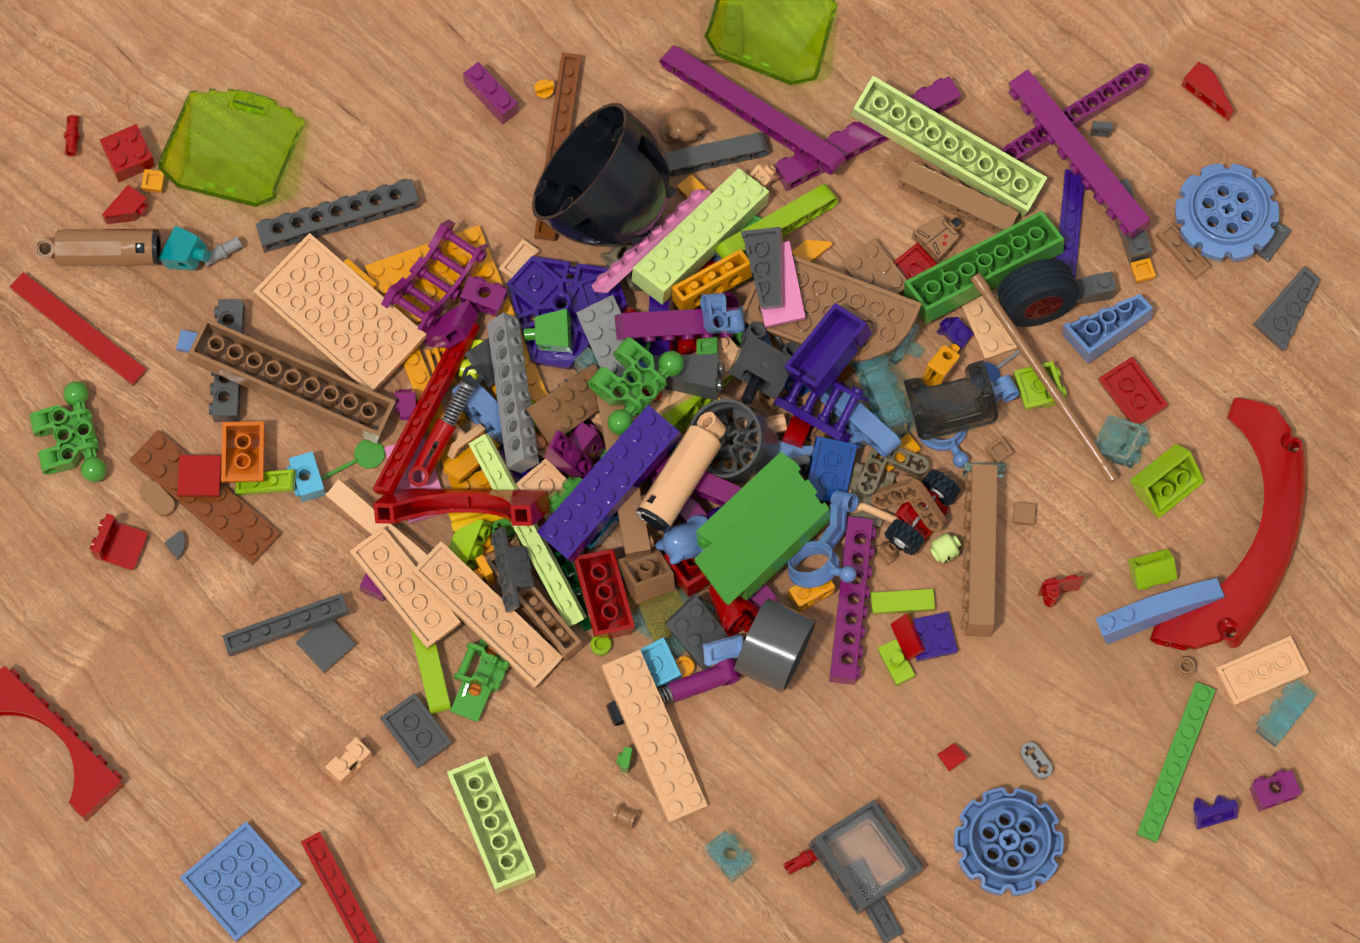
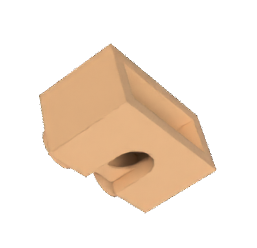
M357 738L345 747L346 752L339 759L335 757L325 766L327 773L341 787L372 759L371 751ZM355 762H358L352 770H349Z

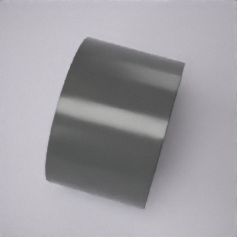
M720 399L703 406L690 422L689 426H697L701 415L706 412H712L726 425V433L718 439L721 443L718 454L715 455L705 472L732 484L748 483L777 456L778 435L772 421L763 412L739 401ZM732 411H733V423L730 421L729 416H728V413H729V412H732ZM747 420L746 427L741 428V423ZM758 435V443L755 444L754 438ZM731 438H733V440H732V441L734 442L733 445H731V441H730ZM753 454L754 456L748 463V457ZM722 458L716 468H714L712 463ZM734 459V466L729 468V462Z
M767 598L744 641L734 671L783 693L789 685L807 648L816 625V620Z

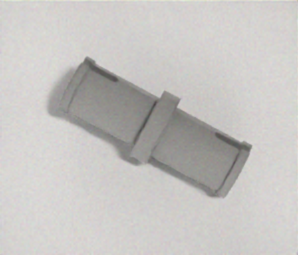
M235 236V238L222 245H216L217 248L210 251L209 261L204 263L209 267V265L222 258H228L227 255L242 248L243 246L238 237Z

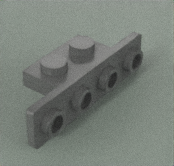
M500 527L492 533L491 543L494 547L495 564L499 573V584L503 595L502 602L506 613H511L519 607L517 589H531L534 587L527 547H509L505 527Z

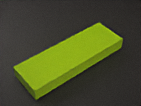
M294 469L265 471L264 482H236L235 494L242 496L295 491L296 471Z
M933 589L872 592L870 594L872 615L935 611Z

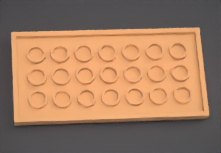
M310 233L253 291L358 385L374 392L427 338V334L418 330V326L396 307L391 306L387 309L382 306L381 303L384 297Z

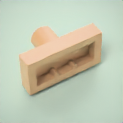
M456 424V430L452 436L456 441L452 443L447 456L454 460L469 447L470 442L481 437L486 428L478 424L466 433Z

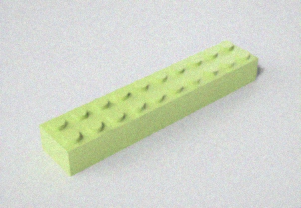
M872 76L850 114L851 117L981 193L994 197L1005 206L1010 205L1014 207L1022 217L1030 209L1047 179L1041 173L875 76Z

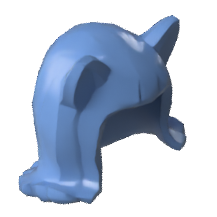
M702 515L692 516L687 520V523L671 527L668 532H665L663 539L655 544L656 549L664 550L670 558V564L672 565L682 560L697 557L703 549L697 544L696 531L708 519Z

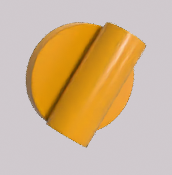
M542 79L533 85L536 96L541 99H547L554 93L555 86L553 80Z

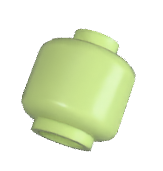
M944 533L931 542L932 547L929 550L937 562L941 561L943 564H946L960 555L959 547L962 545L956 536L951 537L950 534Z

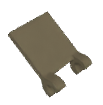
M855 462L848 492L851 490L852 494L858 496V505L859 503H866L875 507L871 502L873 494L869 497H862L856 490L863 464ZM887 471L885 482H878L875 491L878 488L893 484L895 473ZM867 479L866 483L862 485L864 486V491L871 489L869 488L870 479ZM864 511L858 513L848 512L846 519L848 517L873 519L872 526L881 528L883 519Z

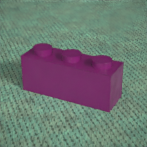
M479 61L463 73L464 84L502 124H505L518 113V103Z

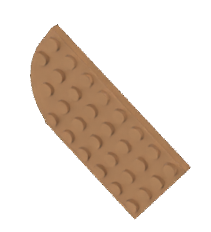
M793 255L806 320L765 328L766 333L802 345L833 304L836 303L866 322L872 332L871 336L862 347H856L858 352L850 362L868 361L891 352L903 342L917 319L922 303ZM754 281L742 309L744 323L749 326L751 322H759L765 327Z

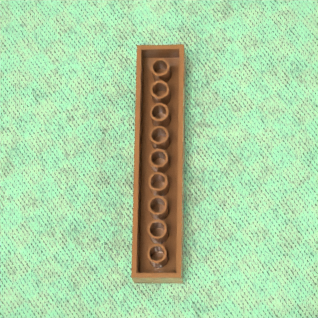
M205 318L188 352V362L375 444H378L394 410L395 400Z

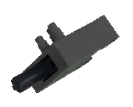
M751 322L741 335V345L728 372L747 383L741 397L744 404H752L758 390L773 399L778 396L789 376L784 366L799 348L796 343L788 342L779 351L765 343L761 339L766 334V329L759 322Z

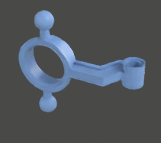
M1010 375L997 379L994 382L995 387H992L980 400L962 408L946 400L933 402L929 397L930 388L926 384L917 385L914 389V395L917 399L922 400L926 406L920 411L916 419L915 428L920 441L928 448L936 451L951 450L954 455L953 464L958 468L966 467L969 463V457L966 453L961 452L958 447L967 432L966 420L993 408L1001 398L1003 402H1009L1020 394ZM935 410H947L956 416L960 429L952 438L945 440L936 439L925 430V417Z
M839 490L833 492L830 501V525L818 541L807 542L786 563L789 566V577L795 585L803 588L818 587L830 581L834 576H839L846 583L855 580V569L851 566L839 568L838 556L832 550L846 532L847 513L854 512L858 506V496L856 494ZM815 554H823L829 557L828 561L815 571H796L797 565L806 557Z

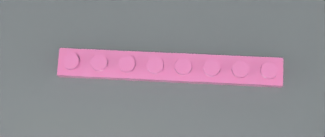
M700 189L692 191L690 197L679 203L677 208L672 213L667 214L660 224L652 227L651 232L642 237L637 245L627 250L620 260L612 263L610 269L605 273L600 274L591 285L595 292L608 293L633 270L637 263L712 194L711 191Z

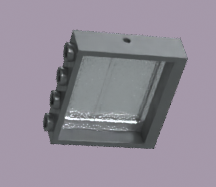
M874 800L814 837L808 845L857 915L918 877L923 871L919 858L911 853L906 840L901 839L897 833L896 826L891 821H888L883 808L876 804Z

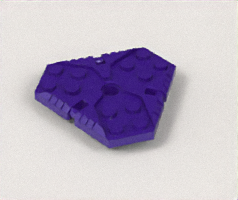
M531 256L507 282L517 317L522 322L520 327L523 336L525 328H535V321L530 322L529 319L536 316L567 309L571 317L572 352L543 351L538 349L535 340L525 341L532 363L570 370L581 356L584 355L586 350L590 348V343L576 312L611 295L615 297L621 312L625 310L628 304L620 282L608 293L595 292L591 286L600 274L605 273L610 268L579 263L575 267L571 266V263L567 261ZM570 274L575 275L574 279H569ZM567 302L564 308H558L561 303Z

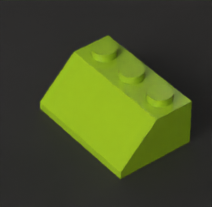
M1178 444L1173 445L1130 479L1136 495L1157 518L1163 516L1205 482L1190 450Z

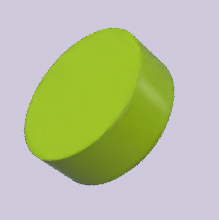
M593 637L590 642L591 651L597 656L607 655L611 650V640Z

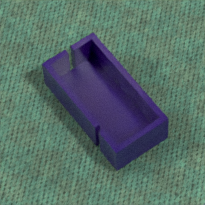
M834 303L784 368L791 378L803 386L806 385L809 390L822 397L858 352L856 347H862L872 332L866 322Z

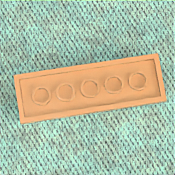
M384 527L350 551L352 557L426 649L430 648L461 624L450 608L412 573L416 566Z

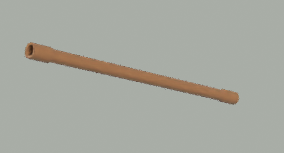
M978 273L970 279L986 300L1097 463L1108 483L1116 480L1119 475L1097 447L991 291L982 274Z

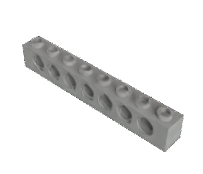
M502 313L487 323L506 466L508 469L523 473L539 463L533 419L526 409L531 405L519 319Z

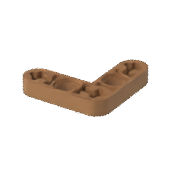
M912 478L878 488L871 497L872 504L879 509H886L910 502L925 526L931 531H940L946 522L944 514L921 481ZM893 491H898L902 497L896 496ZM920 502L926 503L929 508H924Z

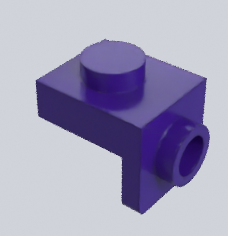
M958 317L945 318L937 330L939 335H945L953 344L958 345L961 349L974 334Z

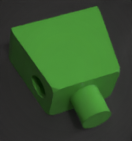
M563 309L536 316L535 328L524 329L525 341L535 340L538 349L543 351L572 352L571 317L568 310Z

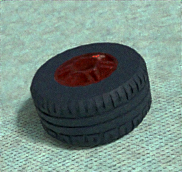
M1043 259L1025 264L1009 273L1001 281L997 296L1001 306L1014 325L1031 327L1048 323L1068 312L1078 300L1079 289L1068 264L1057 259Z

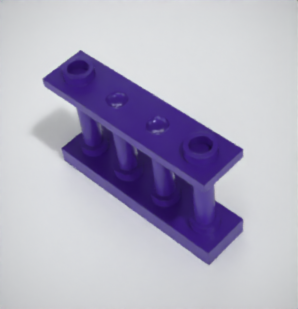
M836 379L832 383L834 388L822 413L816 415L813 413V406L818 395L811 391L805 405L797 404L798 400L796 398L803 385L795 381L790 394L786 395V397L778 396L774 404L838 441L848 442L851 434L845 431L846 423L857 401H868L869 397L863 394L864 390L856 386L851 388ZM841 391H844L851 396L838 423L832 424L829 422V415Z

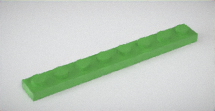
M1195 682L1138 828L1137 836L1154 843L1157 842L1216 689Z

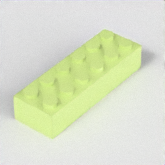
M485 756L448 771V779L495 893L498 894L536 878L535 870L488 757Z

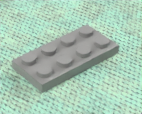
M611 295L576 312L599 366L606 367L620 377L626 368L615 359L613 352L624 341L616 339L615 315L622 312L615 297Z

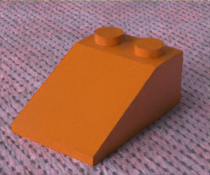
M264 421L222 422L221 482H264L266 427Z

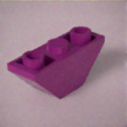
M469 300L463 302L437 318L430 328L427 326L422 331L427 334V338L423 342L430 347H453L468 337L479 315L478 311Z
M556 430L545 458L557 469L575 477H580L583 480L592 469L594 462L560 430Z

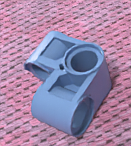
M724 293L701 295L700 305L704 329L708 333L731 334L745 331L743 310L727 311ZM713 319L718 321V327L714 325Z

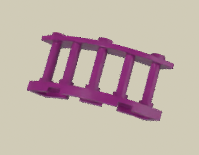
M450 219L440 224L428 244L430 250L424 259L419 257L409 271L411 274L407 279L402 277L398 282L389 287L381 303L387 309L394 304L400 305L422 321L418 327L420 331L427 326L430 328L453 300H458L462 293L461 289L466 284L468 277L473 274L478 264L482 263L487 256L486 250L489 245L485 243L475 248L454 234L453 228L456 223ZM450 240L472 255L466 268L442 254L441 248L446 241ZM433 260L440 261L460 275L452 287L429 272L428 267ZM420 278L426 279L444 291L446 295L439 302H436L415 288V284ZM411 294L431 309L425 313L404 299L403 296Z

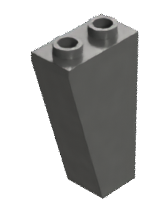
M719 354L681 355L684 359V368L679 375L666 379L667 385L664 389L718 400L719 391L723 390L721 375H724L725 372L724 362L720 361ZM653 355L656 371L659 369L658 361L661 355Z

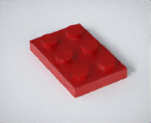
M1133 357L1098 379L1134 429L1168 407L1167 402Z

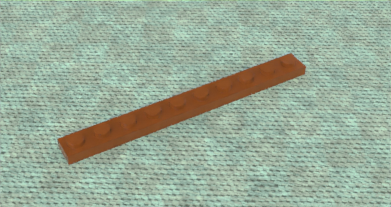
M561 53L545 167L561 143L571 133L581 65V55ZM537 219L534 239L555 241L556 232Z

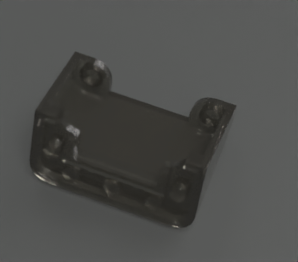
M984 360L969 364L965 369L966 377L930 387H926L924 380L921 378L903 381L916 431L920 439L931 440L989 425L997 420L998 410L994 391Z

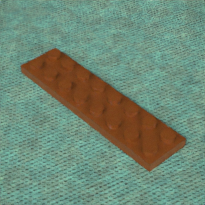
M157 430L130 458V462L151 480L156 481L172 498L251 565H254L281 536L280 532L221 482L220 497H178L179 455L187 454Z

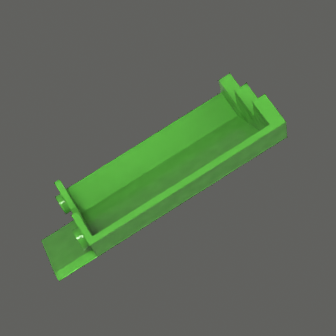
M782 452L774 457L696 531L697 544L703 551L695 558V563L722 600L728 605L740 596L748 600L830 521L829 507L825 502L821 504L815 496L817 493L816 489L808 479L805 481L798 472L801 470L798 464Z

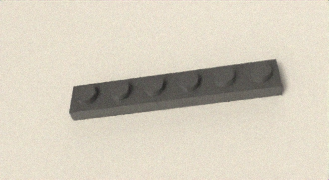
M340 593L222 636L230 657L346 616L349 612L344 596Z

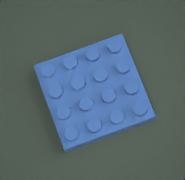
M247 821L180 877L235 942L239 941L302 887L299 880Z

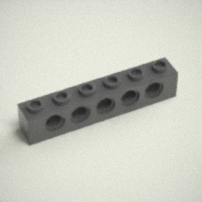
M219 299L218 306H215L214 317L217 318V323L244 334V301L240 299ZM228 319L234 320L230 325L224 324ZM211 372V376H214V383L210 384V395L213 396V403H209V415H212L214 422H239L241 385L231 380L227 383H222L221 379L224 377ZM222 397H229L227 402H220Z

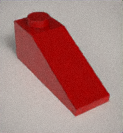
M1198 61L1184 77L1181 87L1229 121L1234 110L1211 68Z

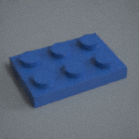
M816 436L807 479L816 489L817 493L815 496L818 500L830 502L834 491L847 492L857 444Z

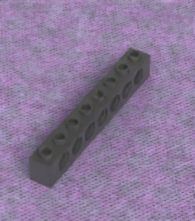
M401 179L395 184L380 185L371 191L363 190L358 192L357 195L350 197L342 196L333 202L325 201L312 208L304 207L298 212L291 214L283 213L274 219H263L256 223V228L263 252L266 253L300 243L309 233L317 238L418 209L419 200L412 179ZM393 195L401 196L399 199L396 200L391 199ZM375 200L381 202L379 205L371 204ZM355 206L362 207L358 211L352 210V208ZM335 212L342 213L340 216H333ZM316 217L322 218L320 222L313 221ZM296 223H302V224H303V225H302L301 227H299V228L293 227ZM278 228L283 229L281 233H274Z

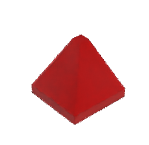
M955 743L937 754L949 772L964 763L968 758Z

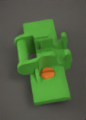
M480 639L478 645L468 643L466 646L468 648L458 673H455L453 677L462 682L450 710L451 713L477 723L491 691H499L501 682L510 665L508 661L504 662L482 639ZM474 654L481 656L476 673H473L470 678L465 675Z

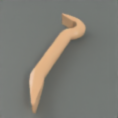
M859 503L856 510L852 512L864 511L890 523L894 519H898L895 515L866 503Z

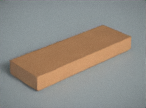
M1171 222L1157 232L1156 237L1196 280L1207 272L1211 265L1196 248L1192 249L1187 245L1179 233L1180 230Z

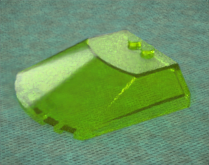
M715 0L704 37L717 57L788 85L816 80L821 69L837 3L834 0Z
M209 89V92L198 93L197 90L191 91L159 158L158 169L177 188L258 207L276 199L304 129L305 120L301 116L297 117L294 115L291 108H283L277 105L276 100L256 93L228 89V92H215V89Z

